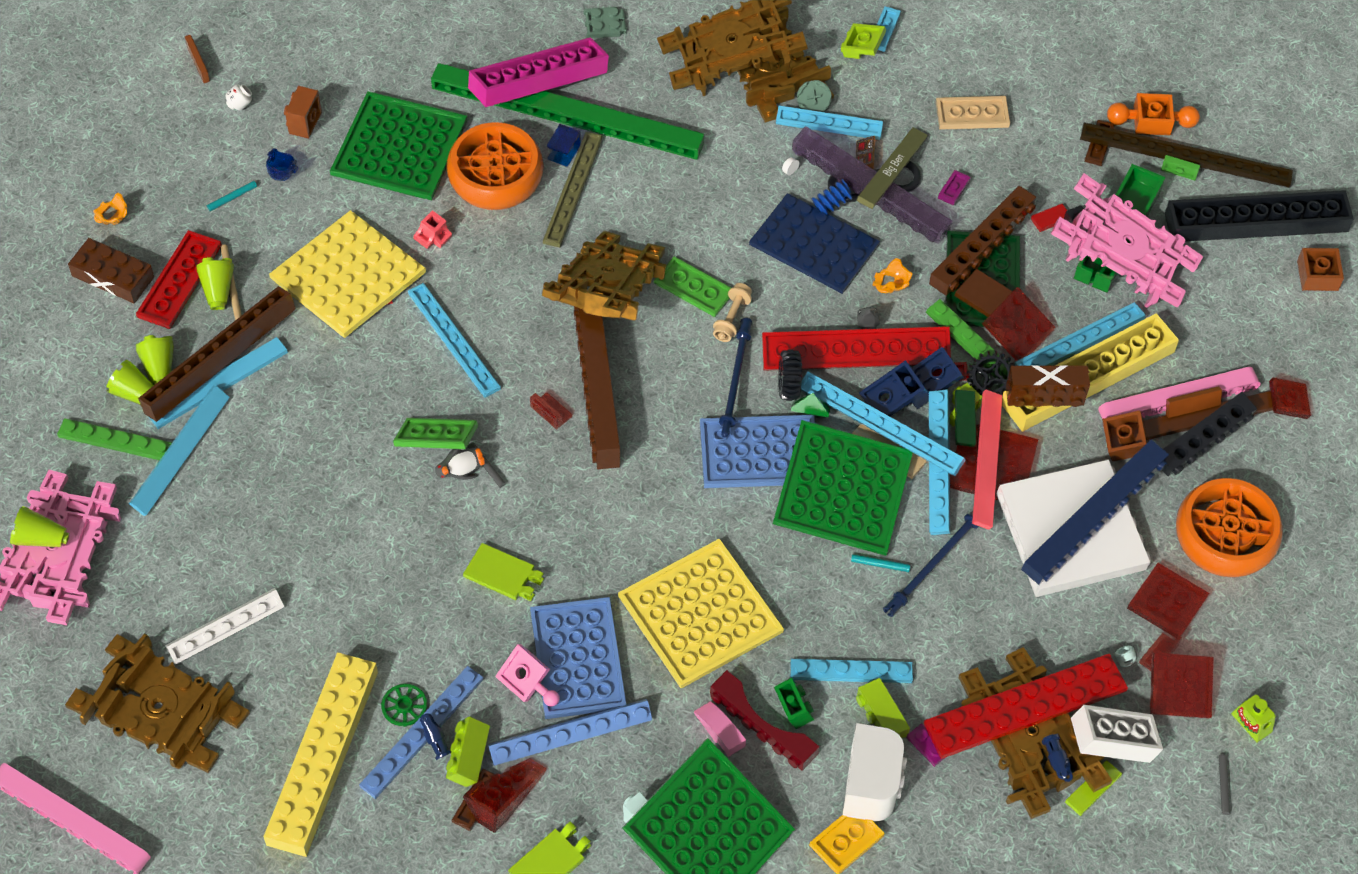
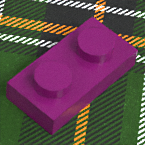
M954 170L940 191L938 199L954 206L969 184L971 177Z
M922 723L907 734L906 738L934 767L943 760L940 758Z

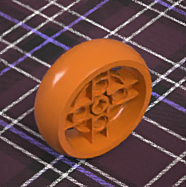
M499 122L480 124L464 132L454 142L447 159V175L455 192L469 204L487 210L507 209L527 200L537 189L544 168L541 151L534 139L514 125Z
M1213 479L1195 487L1182 501L1176 517L1177 537L1188 558L1203 570L1222 577H1243L1263 569L1275 557L1282 542V520L1274 502L1258 487L1238 479ZM1220 500L1211 504L1205 511L1195 509L1203 503ZM1253 545L1264 546L1254 553L1239 555L1246 552Z

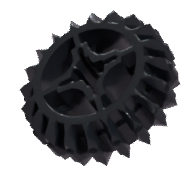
M792 349L783 350L780 353L778 367L779 396L782 400L786 401L797 400L800 397L802 383L801 354L799 351Z
M986 351V357L980 353L981 359L978 360L974 357L973 361L976 364H969L973 371L968 370L966 372L967 375L972 376L967 378V382L972 383L970 386L976 388L975 390L981 396L983 391L989 390L992 385L1003 384L1002 387L996 390H990L1003 396V392L1006 391L1007 380L999 375L1000 366L1002 364L1007 369L1009 375L1010 367L1015 366V363L1008 364L1011 358L1007 357L1004 359V353H1001L999 357H997V351L993 352V356H991L989 351ZM996 362L990 368L982 367L986 363ZM995 372L997 378L989 380L987 374ZM977 373L985 377L983 388L977 382Z

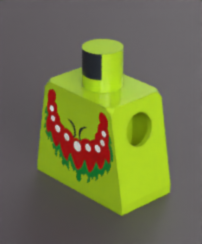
M1257 694L1246 700L1231 713L1257 743L1273 732L1276 716L1268 707L1267 702Z

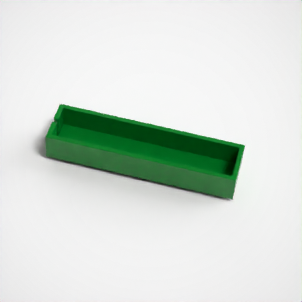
M1132 164L1116 196L1121 198L1123 203L1127 200L1133 203L1132 210L1136 209L1148 217L1162 190L1166 177ZM1087 255L1082 261H1079L1074 279L1087 285L1092 283V287L1108 293L1118 273L1107 266L1101 267L1102 260L1097 257L1095 261H1092L1091 257Z

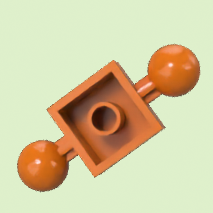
M1137 93L1133 109H1129L1125 104L1117 102L1112 104L1107 110V118L1112 124L1122 125L1128 119H1134L1135 134L1171 135L1174 121H1178L1184 128H1192L1197 125L1200 119L1199 111L1193 106H1184L1179 111H1173L1171 94Z

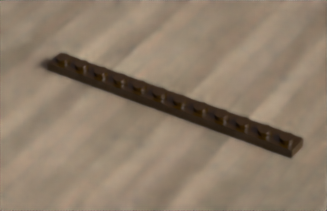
M1084 122L1082 126L1080 140L1161 159L1168 155L1198 164L1200 168L1287 188L1291 185L1293 170L1090 123Z

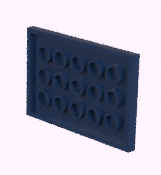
M787 193L751 238L749 245L843 294L878 248L880 241L829 214L826 215L820 212L819 209Z

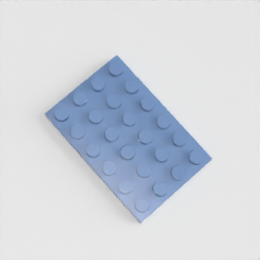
M814 415L734 417L736 419L735 426L730 427L728 437L724 438L721 435L723 426L719 423L720 418L700 419L704 488L783 486L801 420L815 424Z
M610 597L530 607L536 656L550 669L541 684L548 690L556 691L560 696L559 703L553 707L546 705L543 700L545 719L597 713L626 705Z

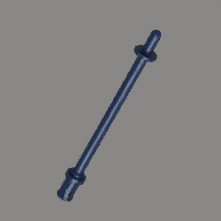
M750 318L741 319L740 328L736 334L739 343L725 415H722L719 419L720 425L723 426L721 435L724 438L728 437L730 427L735 426L736 419L732 415L746 342L751 339L752 320Z
M966 514L963 526L902 592H895L893 594L892 600L883 607L885 613L892 608L888 616L893 617L901 606H905L908 603L907 597L971 527L975 529L979 527L972 524L973 515Z

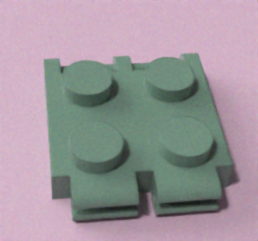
M617 7L584 9L583 13L586 15L585 27H587L586 38L620 37V34L626 33L623 9H618Z

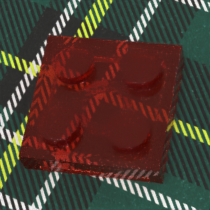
M1271 378L1269 386L1273 413L1308 419L1311 416L1306 384Z

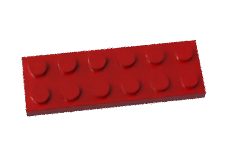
M188 230L136 312L137 318L171 329L200 282L197 265L202 263L203 258H215L222 245L221 241Z

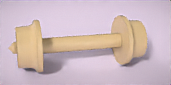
M736 283L728 291V296L733 301L725 320H717L713 324V335L719 341L729 342L737 334V329L732 324L740 304L748 305L752 300V290L746 284Z

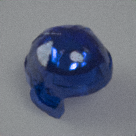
M276 148L268 152L267 155L269 157L266 161V169L272 179L286 181L293 173L297 172V160L291 154L279 152Z

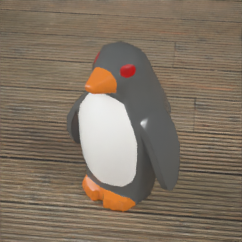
M476 447L464 450L452 449L447 457L435 467L436 475L439 478L473 479L478 475L469 473L485 464L483 454Z

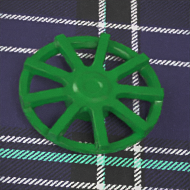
M399 684L385 693L381 702V710L384 717L391 724L407 727L415 724L426 712L427 698L424 692L417 686ZM408 687L406 696L401 695L399 688ZM413 688L420 694L411 699L410 694ZM393 690L397 692L399 697L397 700L388 696ZM421 697L423 698L424 705L413 704L414 701ZM385 701H391L396 705L385 708ZM412 708L422 709V712L418 716L412 711ZM397 710L392 718L386 713L387 711ZM400 713L403 714V722L395 721ZM407 713H410L415 719L407 722Z

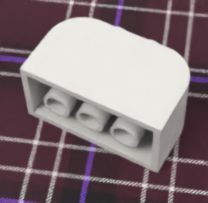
M856 723L843 807L844 816L881 821L892 814L896 798L900 799L907 761V758L903 757V740L895 731L888 728Z

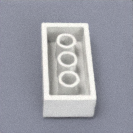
M1083 705L1071 717L1079 750L1082 754L1150 763L1163 750L1152 714Z

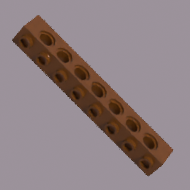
M1018 186L931 273L929 285L945 296L951 291L954 292L958 288L959 283L962 280L965 281L971 271L977 269L982 260L990 256L995 246L999 247L1004 237L1011 235L1014 227L1017 224L1020 225L1024 221L1025 216L1034 211L1036 196L1023 187Z

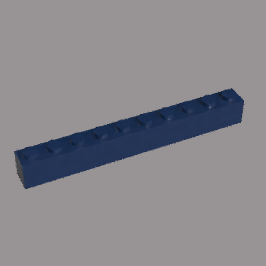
M1151 439L1024 562L1021 570L1038 585L1044 580L1048 582L1055 574L1053 571L1056 568L1060 570L1067 563L1066 559L1069 556L1073 557L1076 555L1082 543L1087 544L1093 537L1091 534L1094 531L1099 532L1104 527V522L1107 519L1111 520L1117 514V509L1120 506L1123 508L1130 501L1129 497L1132 494L1136 496L1143 488L1141 485L1144 482L1148 484L1154 478V473L1157 470L1159 472L1163 470L1167 465L1166 459L1169 454Z

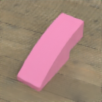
M711 701L694 711V714L715 743L721 746L728 757L746 746V739L741 732Z

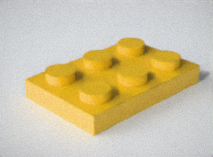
M842 815L809 843V846L836 874H841L881 840L885 833L872 820Z

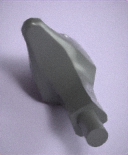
M866 307L857 311V323L860 328H877L880 324L877 308Z

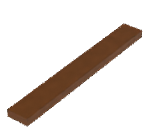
M1271 391L1247 396L1257 408L1253 415L1276 410L1278 407ZM1228 401L1221 402L1219 406L1171 418L1165 415L1144 420L1147 438L1150 440L1188 431ZM1231 413L1232 416L1238 418L1236 414Z

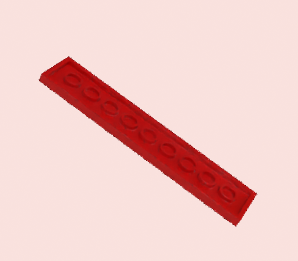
M950 327L762 332L763 371L778 370L780 353L788 349L799 351L802 369L896 367L905 360L909 366H915L941 347L944 348L951 358Z
M1109 653L924 720V726L940 758L943 759L1080 709L1083 705H1091L1126 692L1128 687Z

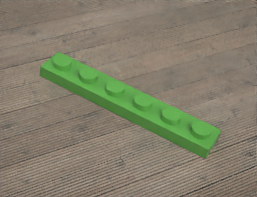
M941 299L927 309L926 313L940 327H950V336L973 358L975 357L980 360V353L986 357V351H989L991 356H993L995 350ZM996 362L986 363L983 367L990 368ZM1001 364L999 375L1007 380V369ZM992 372L991 375H992L994 378H997V377L995 376V372Z
M65 418L57 433L59 438L160 460L172 444L163 440Z

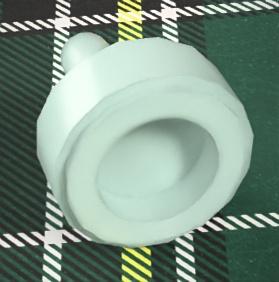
M1123 646L1115 652V657L1121 667H1129L1136 661V652L1133 646Z

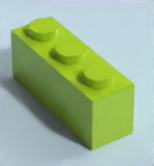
M878 678L858 687L856 700L858 705L866 710V717L869 723L877 727L891 729L902 739L909 734L910 727L882 680Z
M470 716L457 723L455 739L451 745V757L446 766V779L465 787L478 782L490 725Z

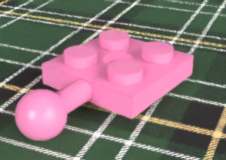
M517 644L495 677L524 702L529 701L535 690L544 696V703L548 706H556L560 701V696L556 691L548 690L541 684L550 669L522 644ZM522 667L526 670V676L523 679L519 675V670Z

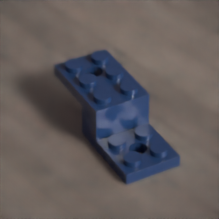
M941 347L912 368L905 360L863 389L859 394L866 404L891 417L911 402L916 409H919L929 402V391L946 390L964 378V376L944 348ZM936 369H942L940 376H933V372ZM888 393L890 395L887 401L880 400L883 394Z

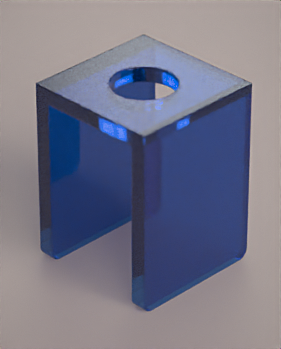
M559 124L547 144V148L552 149L547 159L568 167L581 145V131Z

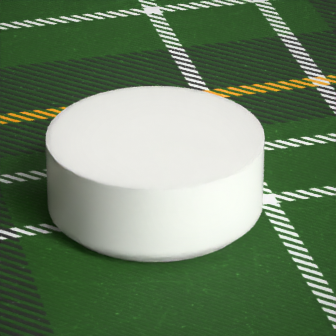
M794 157L788 158L783 164V172L789 176L793 174L799 167V161Z

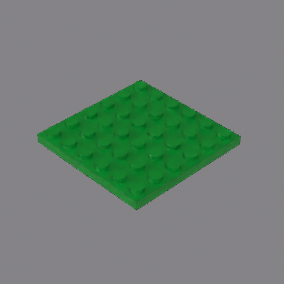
M367 91L330 169V175L432 201L447 168L449 152L454 142L461 136L467 123V116Z
M801 420L773 524L886 556L913 453L905 448Z
M709 738L700 744L622 827L665 874H755L795 830Z

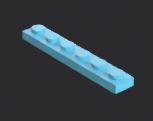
M786 106L778 107L776 124L863 138L874 136L876 140H880L883 121Z
M791 659L790 678H793V680L871 682L880 678L882 682L912 683L913 681L912 662Z

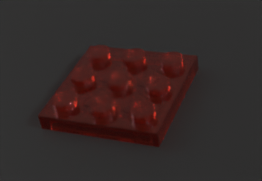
M1019 287L1015 288L982 323L1016 361L1030 355L1055 328Z
M1157 563L1128 604L1127 609L1179 640L1210 593L1162 564Z
M1152 653L1150 714L1212 718L1214 657Z

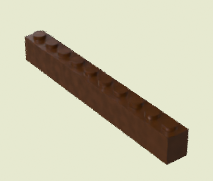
M279 286L276 287L141 395L138 400L144 414L156 422L159 421L296 310L291 293Z

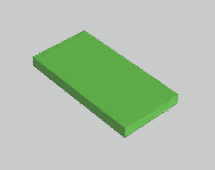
M675 256L666 265L664 279L655 278L654 284L713 317H716L730 299L728 296V291L731 289L730 286Z
M406 418L393 440L394 447L466 449L478 428L477 420Z

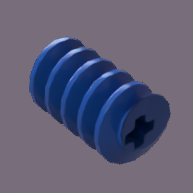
M841 179L842 184L840 182L835 183L836 188L831 185L829 187L830 192L825 189L823 191L824 196L819 193L817 195L818 200L814 197L812 198L815 207L820 212L828 215L827 209L829 208L831 211H834V204L839 208V201H842L844 204L846 203L845 197L852 200L851 191L843 179Z

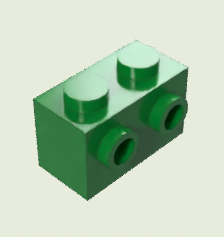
M790 678L774 687L784 711L795 729L814 720L811 714L814 712V709L809 701H805L804 696L806 692L801 684L797 685L793 678Z

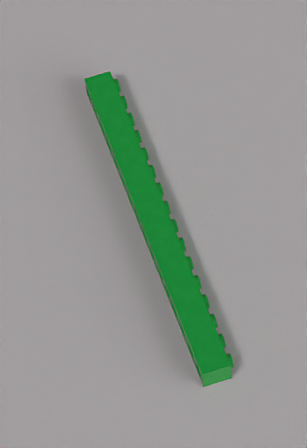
M438 63L431 77L432 89L479 101L468 89L469 71ZM541 91L494 105L698 160L704 146V134L698 131L684 129L679 126L609 109L548 91Z

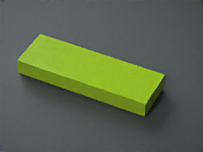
M1106 760L1102 766L1112 779L1110 785L1093 793L1085 781L1066 799L1065 803L1078 815L1082 816L1122 776V773L1109 761Z

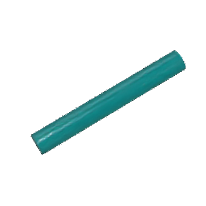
M252 181L206 206L209 211H212L256 188L257 184L255 181Z
M852 554L851 562L904 572H909L910 564Z

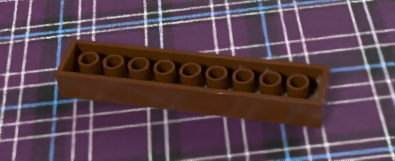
M574 306L578 352H580L579 359L580 367L582 368L584 399L586 400V415H588V431H590V447H592V463H596L597 470L619 468L620 445L603 317L585 313L583 309Z

